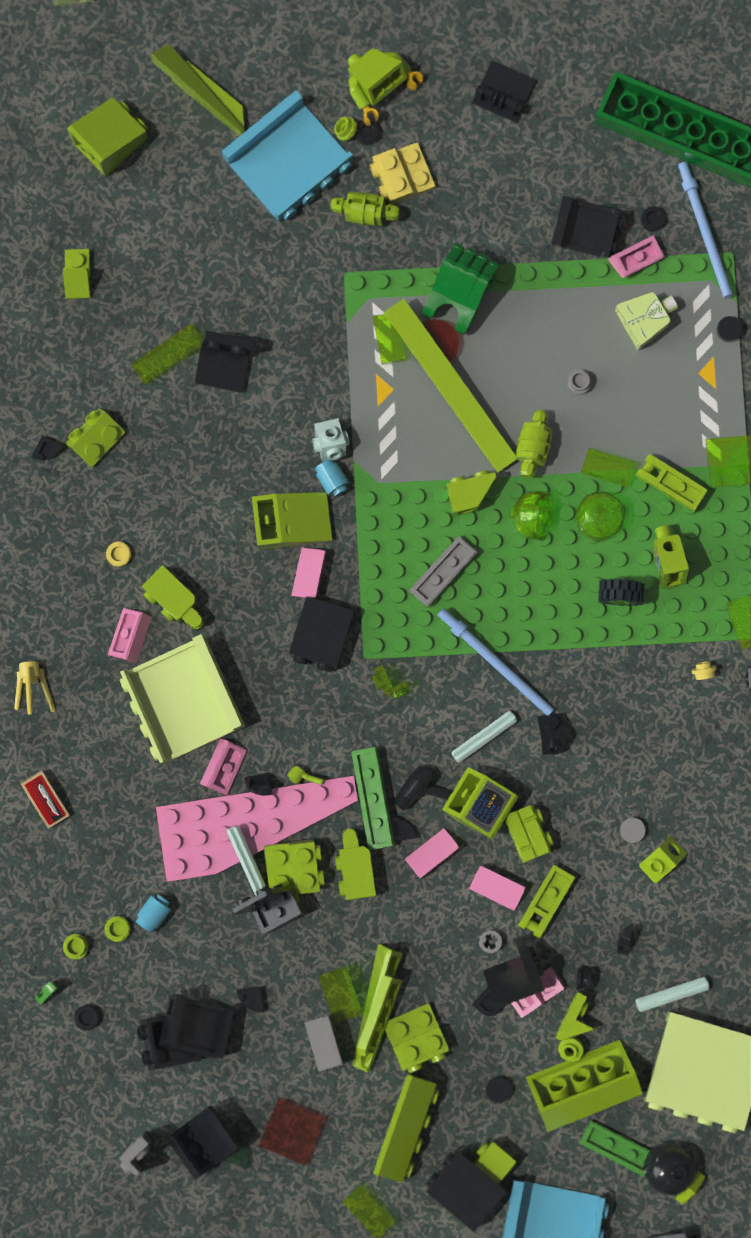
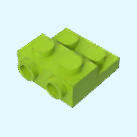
M314 839L264 845L270 888L283 884L284 887L294 885L298 894L320 892V886L324 885L323 870H318L317 861L321 860L320 845L315 846Z
M429 1003L387 1022L385 1031L402 1071L408 1069L409 1073L423 1068L422 1062L431 1059L432 1063L446 1058L445 1052L449 1051V1048Z

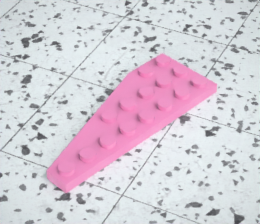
M354 776L324 780L323 785L312 782L272 789V795L267 796L248 792L156 807L167 882L215 875L240 863L227 834V829L232 826L238 825L253 856L263 851L264 845L276 844L358 801Z

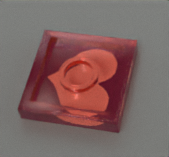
M278 1098L259 1147L306 1166L325 1117Z

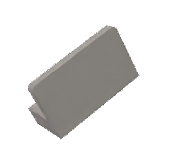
M329 1015L304 1022L318 1071L343 1065Z

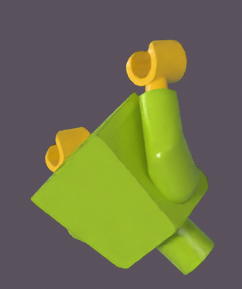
M370 49L362 57L355 53L348 60V65L350 66L348 69L350 74L348 80L350 94L358 108L363 109V120L368 126L371 125L370 120L367 118L368 115H373L376 121H378L379 116L378 111L370 108L369 104L372 106L377 104L407 78V86L411 90H416L417 84L412 79H416L420 84L423 81L422 74L416 71L412 72L410 65L396 52H381L376 49Z

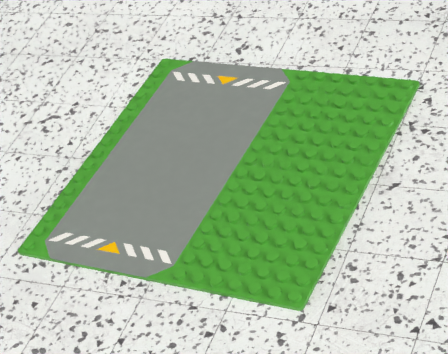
M731 252L719 253L733 294L729 298H723L708 253L666 255L664 258L624 278L619 275L608 259L499 264L492 286L488 291H485L478 306L477 315L469 331L464 335L459 334L455 329L459 314L452 304L440 307L433 318L423 316L424 306L441 267L345 273L344 287L362 641L365 659L479 654L462 637H457L450 631L452 628L438 616L443 608L458 621L464 622L468 626L466 629L493 653L751 640V493L740 336L733 342H725L718 337L716 332L717 325L722 318L732 316L738 319L734 255ZM651 292L656 294L659 301L672 296L677 303L678 309L667 314L671 320L670 325L643 348L637 350L615 312L616 305ZM403 298L406 300L515 455L518 446L517 440L520 437L523 423L531 422L536 410H543L548 414L547 426L553 430L550 444L551 449L549 450L545 465L536 466L537 470L532 479L521 476L520 468L522 463L519 460L496 473L384 315L387 309ZM574 370H584L591 376V387L584 394H575L567 386V378ZM648 454L653 455L707 489L706 494L694 512L635 476L638 469H642L645 465L644 460ZM654 468L651 475L657 478L660 471ZM488 470L489 473L495 472L496 481L478 511L453 517L446 485L451 483L450 480L460 476H464L465 479L473 478L475 473ZM668 525L672 535L678 534L680 536L689 571L686 584L661 589L653 554L654 540L657 539L655 529ZM460 536L477 551V554L427 608L409 590L453 541ZM620 579L644 583L643 604L638 606H619L600 603L598 601L600 580Z

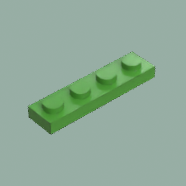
M378 747L351 751L368 849L376 850L395 846Z

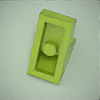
M65 249L63 278L66 299H90L89 249Z
M576 992L554 1038L563 1040L594 1030L576 1020L578 1016L583 1017L588 1007V1003L585 1002L587 996Z

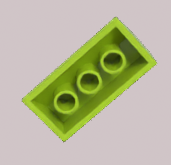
M620 1040L587 1052L578 1061H564L526 1077L548 1132L642 1095L637 1075Z
M407 1073L373 1174L403 1182L404 1177L410 1178L414 1163L410 1162L413 1152L418 1154L423 1140L418 1138L421 1128H427L431 1117L427 1110L430 1104L435 1105L439 1090L435 1089L436 1083Z

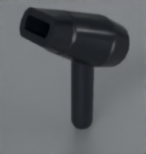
M419 765L409 775L393 803L405 811L422 794L448 800L453 791L432 786L431 784L435 779L430 769Z

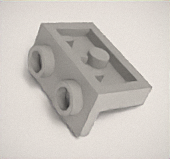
M145 1132L119 1157L121 1160L120 1167L129 1176L133 1173L137 1177L143 1170L137 1161L150 1149L148 1144L151 1139Z

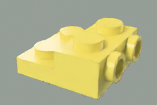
M418 142L399 150L394 148L372 157L373 164H370L371 172L374 178L379 177L382 186H379L380 194L385 196V200L388 199L389 204L394 205L435 189L434 181Z

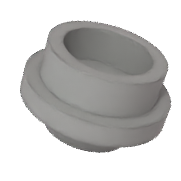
M580 369L571 372L567 378V386L575 394L586 393L592 384L591 376L586 371Z

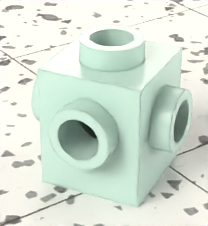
M339 419L315 423V438H312L315 453L320 452L322 461L328 459L337 460L342 456H346V446L349 445L347 431H342Z

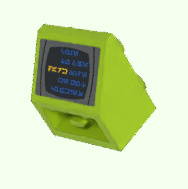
M467 767L442 810L457 822L493 840L518 796L489 777Z

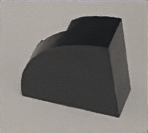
M42 435L31 457L41 461H45L44 459L50 460L57 457L64 450L65 446Z
M269 773L244 778L246 788L251 793L262 796L272 795Z
M390 817L395 842L417 838L414 828L407 821L398 817Z
M622 928L620 930L617 947L618 954L627 955L632 935L631 929Z
M262 987L236 990L239 1000L245 1007L255 1012H265Z

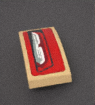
M42 770L21 782L24 791L48 829L70 816Z

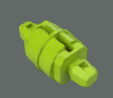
M357 191L348 192L347 200H344L343 197H335L331 201V210L340 214L344 212L345 221L361 224V226H382L384 218L386 220H397L399 218L400 208L392 204L386 205L385 196H380L379 194Z
M536 410L531 422L523 423L520 437L517 440L516 459L522 463L520 474L524 478L532 479L537 470L536 466L545 465L549 450L551 449L550 444L553 430L547 426L548 414L543 410Z

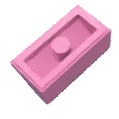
M653 235L611 256L608 260L619 275L624 278L664 258V255Z
M301 548L291 596L306 599V596L314 599L317 598L326 555L325 550Z
M123 608L108 655L137 663L152 617L139 611Z
M220 739L200 784L227 796L247 750L227 740Z
M442 829L405 858V861L421 879L460 847L448 832Z
M480 866L469 889L515 911L526 887Z

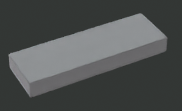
M458 536L413 585L409 592L428 608L472 560L477 551Z

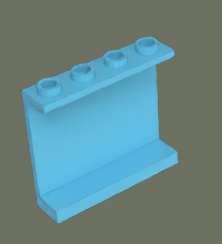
M297 90L222 150L223 159L278 222L283 219L289 220L297 212L296 208L302 203L304 205L310 203L315 197V192L320 188L323 190L328 188L333 183V178L338 173H346L352 167L351 163L353 162V154L350 151L346 153L303 104V98Z
M513 1179L502 1238H603L604 1229H600L601 1220L607 1218L609 1204L605 1203V1198L602 1196Z

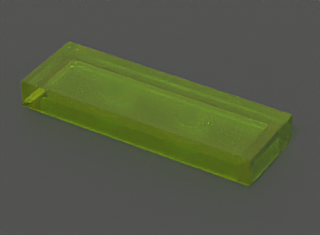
M189 324L130 365L142 383L146 385L200 349L202 338L193 325Z

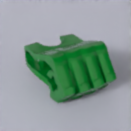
M455 243L442 263L424 306L423 316L433 318L440 307L452 304L459 314L455 329L459 334L464 335L469 331L477 315L478 306L485 291H488L492 286L499 264L491 260L487 263L488 257L480 253L475 258L477 253L475 250L467 248L463 252L464 247Z

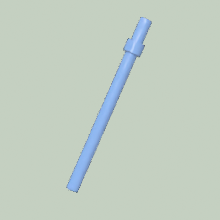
M682 162L678 164L683 179L682 186L684 192L689 196L723 298H729L733 294L697 192L698 184L696 179L692 178L688 163Z
M445 608L439 612L438 616L452 628L450 631L457 637H462L544 714H551L554 708L466 629L468 626L464 622L458 621Z

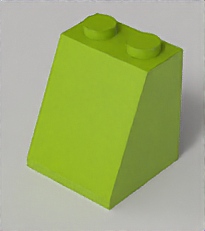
M113 97L67 128L72 143L105 177L148 138L145 131L147 129L146 125L138 117L134 119L129 114L131 111L123 101L118 103Z

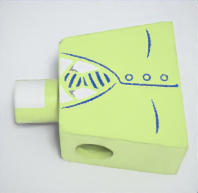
M651 292L616 305L615 312L637 350H640L670 325L671 320L667 314L678 309V306L672 296L659 301L656 294Z

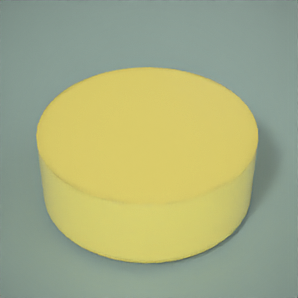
M114 542L107 548V560L115 567H123L131 560V550L123 542Z

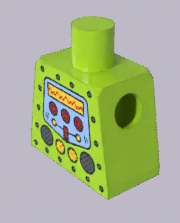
M660 526L655 529L657 539L654 540L653 554L661 589L686 584L689 567L680 536L678 534L672 535L670 526Z

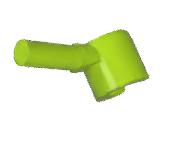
M298 766L293 767L287 775L297 785L302 779L319 785H323L324 779L309 775Z

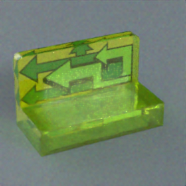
M347 966L319 976V981L334 1023L363 1014Z

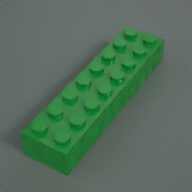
M614 72L596 113L594 124L751 189V127L629 76Z

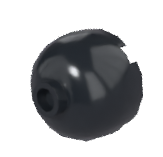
M675 1143L660 1144L661 1146L654 1150L652 1149L647 1154L643 1173L651 1188L664 1195H679L692 1185L696 1177V1164L694 1158L685 1148Z

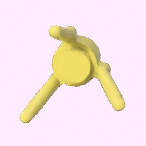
M39 662L20 663V671L17 672L15 710H19L22 685L26 684L27 713L29 715L32 714L31 684L38 683V679H40L50 710L55 712L56 709L45 679L44 669H39Z

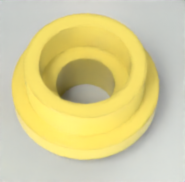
M710 661L700 662L696 664V668L692 669V674H695L696 680L715 677L717 667L716 665H711Z

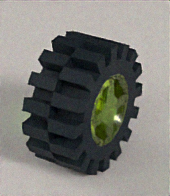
M600 580L598 601L604 604L619 606L642 605L645 584L633 580Z

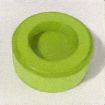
M112 917L105 925V934L110 940L121 942L129 936L130 924L123 917Z

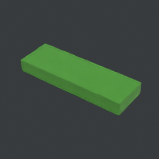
M590 1120L579 1144L644 1176V1161L650 1150Z

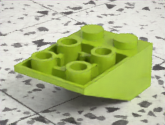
M326 492L281 493L252 497L256 539L259 550L332 541Z

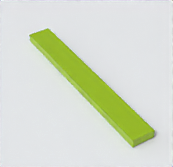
M403 298L387 309L384 315L496 473H499L515 462L517 459L514 452L406 300Z

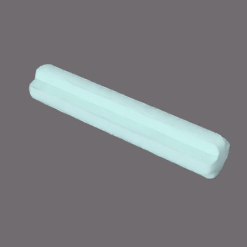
M508 711L453 750L452 756L458 763L462 762L517 722L515 715Z
M238 825L232 826L227 829V834L254 894L257 895L256 891L265 887V882Z
M701 977L637 998L636 1005L641 1012L707 991L709 990V984L706 977Z

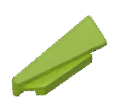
M168 44L151 54L153 64L171 77L176 85L237 135L241 136L245 132L243 106L189 61L185 62L171 45Z
M378 944L352 1064V1066L368 1073L403 981L394 977L403 953L382 944Z

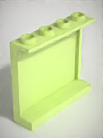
M202 634L192 638L193 641L128 671L123 670L120 672L122 675V679H120L121 686L126 693H130L133 700L130 702V706L135 715L139 714L142 721L140 729L144 737H149L151 741V754L155 761L159 760L163 764L246 727L206 636Z
M668 1012L665 1021L667 1022L644 1101L649 1102V1108L663 1112L664 1107L673 1109L672 1115L687 1119L688 1115L698 1117V1123L712 1126L713 1122L723 1124L722 1130L737 1134L738 1129L745 1131L751 1109V1036Z

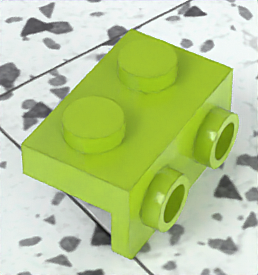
M100 408L89 413L85 418L86 422L80 428L74 429L69 434V440L66 442V445L76 452L91 468L125 433Z

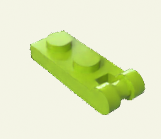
M648 454L644 460L645 465L642 469H638L635 476L694 512L706 494L707 489L653 455ZM654 468L660 471L657 478L651 475Z
M553 865L518 926L522 929H529L534 932V936L540 938L575 877ZM534 912L543 917L539 924L531 919Z

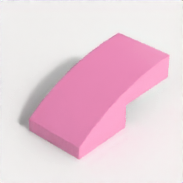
M552 966L544 971L545 976L540 977L545 991L512 1003L521 1018L566 988Z

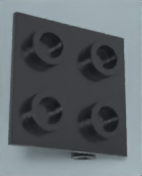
M491 61L481 84L478 85L475 91L476 95L472 104L516 123L536 80Z

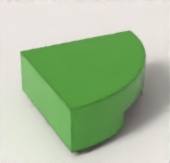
M48 982L42 988V991L36 995L35 999L42 1005L59 987L55 982Z

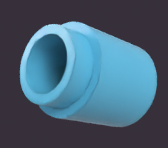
M328 459L315 468L316 476L328 496L333 494L337 497L348 490L346 486L349 484V481L337 462L334 463L333 460Z
M159 894L156 897L151 895L137 914L138 918L135 922L152 933L154 929L160 927L170 913L171 909L168 907L170 902Z

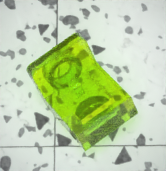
M383 665L373 669L375 675L371 677L377 690L382 689L386 698L391 696L394 700L406 694L405 689L409 688L407 681L393 687Z

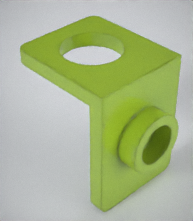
M669 836L653 853L639 864V867L654 883H657L675 868L687 853L673 837ZM668 845L676 849L678 856L670 852Z

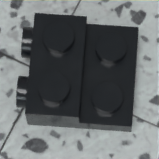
M165 1015L140 1020L141 1025L137 1026V1035L140 1041H144L145 1051H142L141 1057L143 1065L148 1066L149 1070L202 1060L200 1055L159 1045Z

